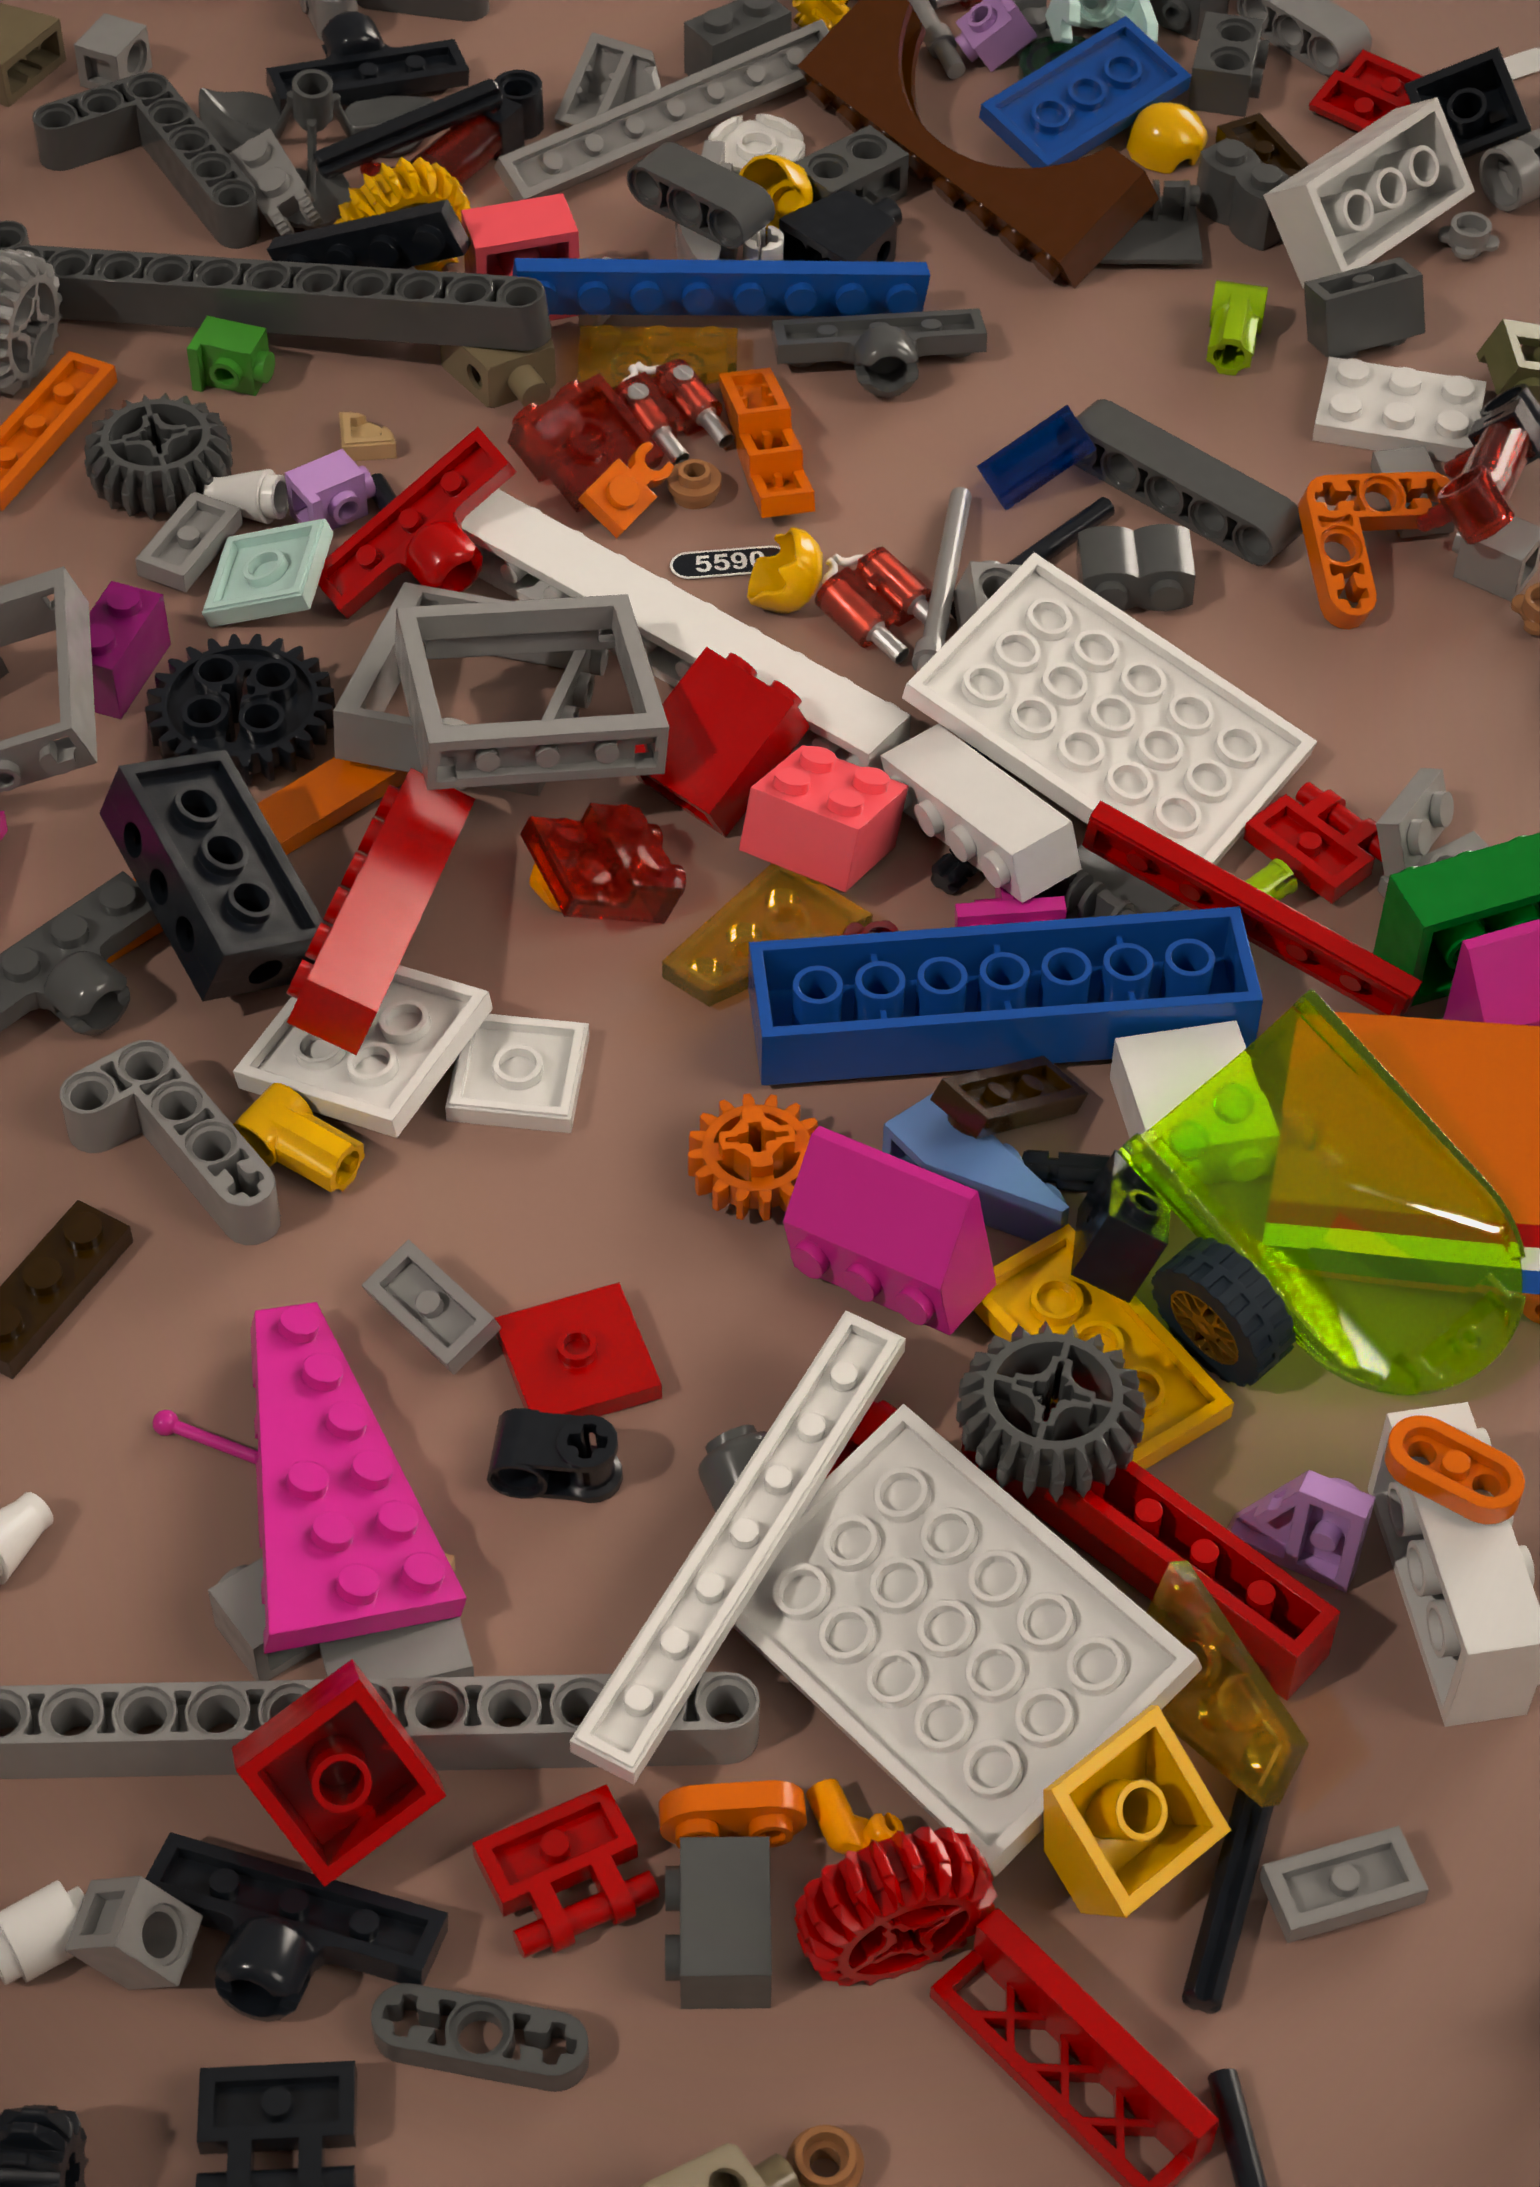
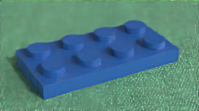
M1124 16L982 103L979 118L1032 168L1063 164L1077 160L1133 125L1138 114L1146 107L1156 103L1169 102L1187 91L1192 75L1127 16Z

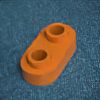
M1416 1415L1407 1417L1399 1421L1390 1432L1385 1450V1464L1391 1476L1400 1484L1480 1524L1504 1522L1517 1511L1525 1488V1478L1518 1463L1509 1455L1430 1416ZM1411 1457H1422L1430 1464L1423 1465ZM1475 1490L1488 1491L1494 1497L1481 1495L1475 1492Z
M780 1780L683 1786L663 1795L658 1804L661 1836L665 1840L676 1844L679 1849L680 1837H770V1848L789 1843L793 1836L801 1832L807 1824L803 1790L796 1784Z

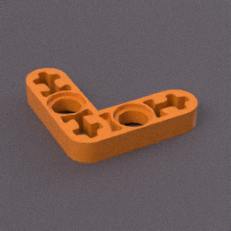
M1431 471L1337 474L1318 476L1309 483L1298 503V513L1320 609L1324 618L1330 624L1341 629L1357 628L1365 622L1377 601L1376 588L1362 531L1430 529L1439 527L1446 521L1458 500L1455 485L1448 477ZM1376 492L1384 495L1391 505V510L1382 512L1373 509L1367 503L1365 494ZM1422 493H1426L1428 498H1420ZM1350 495V496H1351V500H1350V501H1346L1347 498H1348V496ZM1318 497H1324L1325 503L1317 502ZM1431 501L1438 502V506H1432ZM1406 503H1410L1409 506H1408L1407 509H1406V508H1405V504H1406ZM1327 505L1336 507L1333 511L1328 510ZM1337 542L1343 545L1350 554V560L1338 562L1331 559L1325 552L1324 544ZM1349 578V580L1347 581V583H1346V585H1345L1344 579ZM1344 588L1347 599L1350 602H1358L1356 608H1351L1348 600L1339 599Z

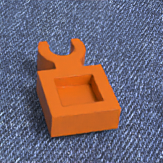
M650 441L640 445L631 455L628 467L618 458L578 499L616 539L657 498L649 488L660 486L673 471L674 465L670 461L658 471L652 470L646 465L645 456L654 446Z

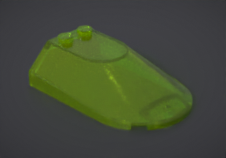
M1312 989L1303 994L1243 1052L1154 1126L1142 1134L1136 1133L1117 1152L1196 1237L1217 1239L1219 1243L1228 1244L1242 1257L1245 1256L1251 1261L1254 1267L1270 1281L1272 1288L1284 1301L1285 1308L1288 1314L1291 1315L1294 1323L1292 1327L1293 1332L1296 1333L1295 1342L1318 1364L1347 1382L1368 1390L1392 1395L1414 1396L1444 1391L1462 1384L1490 1365L1503 1352L1519 1325L1526 1296L1522 1295L1521 1260L1526 1256L1518 1228L1507 1206L1490 1183Z

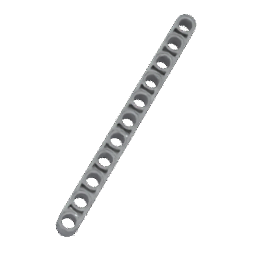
M704 1672L646 1766L728 1765L741 1762L751 1756L758 1744L760 1724V1698L755 1685L750 1679L739 1673ZM612 1674L368 1679L435 1770L598 1767L570 1752V1739L579 1725H573L569 1721L577 1717L586 1716ZM324 1679L0 1686V1730L15 1728L10 1734L0 1737V1778L237 1775L232 1747ZM728 1713L735 1714L741 1719L736 1722L724 1723L713 1718L717 1715ZM507 1718H519L525 1721L514 1727H503L497 1724ZM438 1719L450 1720L452 1722L448 1726L439 1729L425 1726L429 1722ZM219 1724H234V1726L226 1732H208L211 1728ZM145 1726H161L160 1729L150 1734H136L138 1730ZM74 1727H88L86 1731L79 1735H64Z

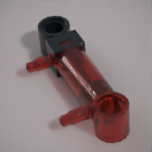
M510 70L498 75L494 81H496L502 93V106L451 127L411 159L410 163L412 164L419 157L429 162L430 165L437 162L452 177H455L460 185H463L490 161H497L498 157L524 147V140L538 136L544 129L542 80L538 75L527 70ZM372 161L360 166V172L362 175L365 173L374 177L380 173L381 163H374Z
M1519 384L1504 391L1481 409L1480 416L1482 418L1474 422L1468 434V438L1473 446L1445 463L1444 471L1446 475L1456 478L1450 481L1438 493L1437 498L1440 503L1417 517L1416 524L1420 531L1427 532L1433 528H1440L1453 522L1465 543L1471 545L1496 534L1514 518L1515 512L1509 504V500L1525 466L1540 458V405L1527 384Z

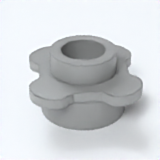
M1461 212L1455 215L1451 220V225L1441 227L1438 233L1439 240L1448 243L1454 255L1460 259H1472L1478 257L1483 251H1495L1499 246V238L1495 235H1490L1492 229L1491 221L1486 216L1476 212Z

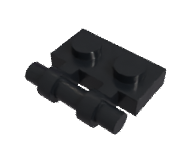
M355 2061L200 2068L197 2146L200 2155L228 2154L227 2171L197 2173L196 2187H356L355 2165L325 2167L326 2148L356 2147L357 2069ZM298 2150V2168L254 2170L255 2152Z

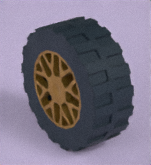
M1197 1237L1158 1269L1152 1277L1153 1299L1156 1300L1157 1309L1170 1327L1171 1333L1185 1347L1184 1349L1192 1357H1195L1204 1368L1211 1373H1215L1227 1383L1233 1382L1241 1387H1245L1247 1384L1249 1386L1255 1384L1294 1348L1292 1345L1296 1341V1333L1293 1332L1292 1327L1294 1323L1291 1315L1288 1314L1285 1308L1284 1301L1280 1295H1277L1265 1275H1262L1251 1261L1245 1256L1242 1257L1228 1244L1219 1243L1217 1239L1211 1237L1207 1239Z

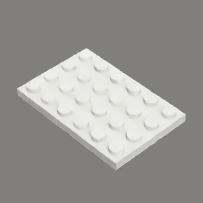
M1035 552L906 683L902 699L1087 825L1091 813L1101 800L1215 865L1219 863L1243 835L1246 822L1267 807L1310 757L1317 743L1315 739Z
M905 1404L899 1407L823 1481L733 1626L741 1636L942 1827H952L955 1833L968 1834L972 1843L980 1850L982 1857H985L994 1877L1044 1829L1043 1790L1148 1706L1158 1705L1160 1710H1162L1203 1669L1198 1657Z

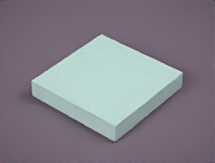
M318 519L227 537L202 611V615L210 628L310 610L334 534L327 520Z

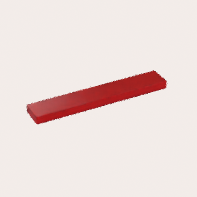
M1100 800L1091 813L1082 843L1085 849L1193 910L1240 906L1248 941L1378 1015L1405 1017L1422 984L1421 980Z

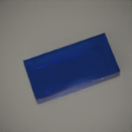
M1065 405L979 464L977 468L1006 511L1097 448L1069 406Z

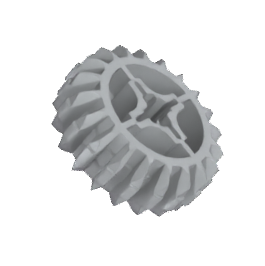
M20 249L0 250L1 395L4 393L14 395L20 388H29L31 379L37 378L41 369L46 366L49 355L54 354L55 338L59 337L57 333L58 322L62 318V315L59 313L62 295L57 292L60 283L59 278L54 276L53 265L46 263L44 258L34 256L32 252Z

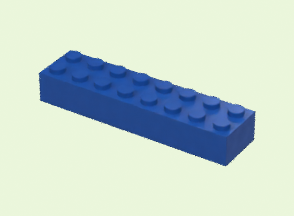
M1240 906L749 942L748 992L761 1086L987 1069L1039 1056H1045L1052 1063L1112 1059L1115 1038L1235 1020L1238 1023L1246 1048L1251 1049L1255 1048L1263 1005V996Z

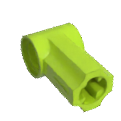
M1216 280L1209 327L1212 328L1206 361L1211 363L1219 374L1236 376L1240 370L1251 367L1257 340L1256 334H1261L1268 287Z

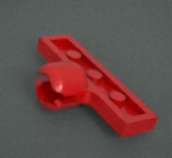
M476 427L326 558L318 586L347 619L393 579L404 572L412 573L418 582L424 586L457 592L465 591L479 576L482 569L483 555L462 530L461 523L469 513L509 480L517 471L482 430Z

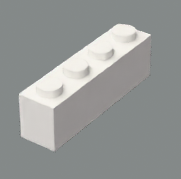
M940 724L927 729L880 755L884 772L891 779L909 785L903 811L918 822L925 834L930 837L935 835L951 848L954 855L960 861L970 862L983 872L992 886L995 888L1002 887L1021 903L1082 870L1072 821Z

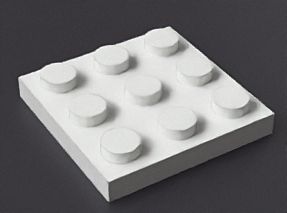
M399 965L357 1055L288 1024L287 1020L297 1001L296 998L291 997L236 1066L233 1073L239 1089L261 1095L273 1083H281L295 1090L307 1102L312 1112L398 1138L492 1011L493 1006L489 991Z

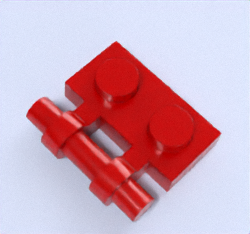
M1307 782L1298 790L1295 797L1296 801L1285 794L1246 822L1243 839L1271 860L1278 858L1285 862L1294 873V877L1333 904L1372 874L1375 858L1382 863L1376 827L1377 822L1371 818L1362 820L1345 807L1346 801L1334 791L1326 790L1323 792L1311 782Z
M607 1784L472 1843L474 1858L503 1917L531 1905L538 1919L512 1932L517 1948L524 1959L547 1948H550L553 1953L575 1945L576 1935L607 1921H611L615 1926L636 1917V1908L660 1898L657 1883L649 1870L624 1881L617 1866L638 1858V1843ZM592 1878L598 1893L563 1908L556 1894Z

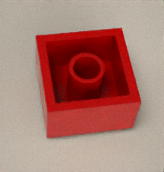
M353 1659L232 1747L236 1772L324 1887L447 1796L438 1772Z

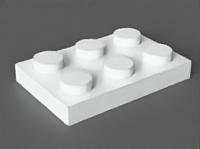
M1329 357L1312 441L1374 451L1425 446L1431 460L1472 466L1476 447L1469 440L1468 434L1474 422L1481 419L1480 411L1483 407L1487 381L1469 379L1464 376H1449L1417 371L1409 367L1398 368L1367 363L1358 359Z

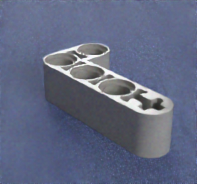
M139 1040L130 1043L73 1073L63 1082L60 1087V1102L68 1137L72 1145L78 1150L87 1153H102L142 1133L224 1233L234 1242L243 1245H258L268 1241L277 1233L281 1226V1214L275 1177L271 1169L163 1044L153 1040Z

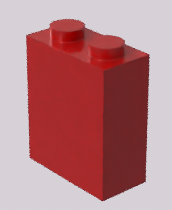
M706 647L662 703L669 724L665 774L638 775L636 778L710 828L727 837L747 810L751 787L789 756L809 730L810 725L798 707L802 700L790 688L776 680L769 686L757 679L756 670L738 655L729 653L724 658ZM644 744L635 745V753L646 752Z

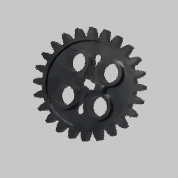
M231 634L228 646L221 647L213 638L208 639V651L204 653L189 646L186 648L188 661L183 662L178 659H169L170 674L156 673L154 676L156 688L147 690L149 706L145 707L148 730H150L153 747L160 746L162 759L226 750L247 786H251L254 773L262 772L265 778L271 782L275 780L274 768L282 766L292 773L296 772L295 757L313 760L315 758L314 745H327V730L334 728L333 710L336 705L334 688H331L329 673L320 672L319 659L317 657L305 660L304 650L301 646L285 652L282 638L276 639L269 646H262L260 634H255L249 644H241L237 634ZM247 678L246 684L248 694L243 695L242 688L244 685V681ZM239 722L240 730L238 733V737L235 741L236 734L234 723Z

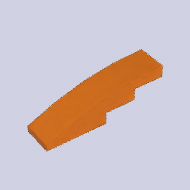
M768 367L719 373V385L730 428L734 435L736 449L761 518L815 512V492L803 468V449L792 429L791 407L772 369Z

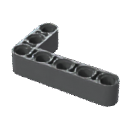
M152 72L136 74L44 104L34 111L32 120L40 162L45 168L53 171L70 170L142 146L218 243L228 248L240 249L249 247L259 240L261 229L254 185L163 75Z

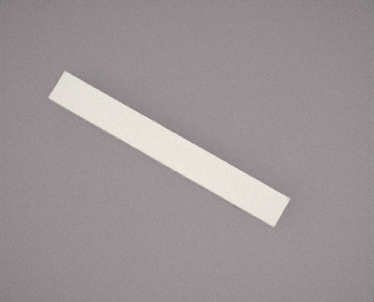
M844 1312L570 1739L571 1753L633 1785L636 1783L905 1352L906 1338L853 1313Z

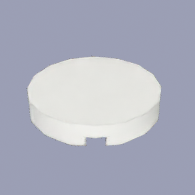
M755 114V120L743 121V115L731 117L717 125L708 136V140L725 142V163H733V172L737 174L756 156L772 154L785 157L793 162L805 157V144L800 129L783 118L769 114Z

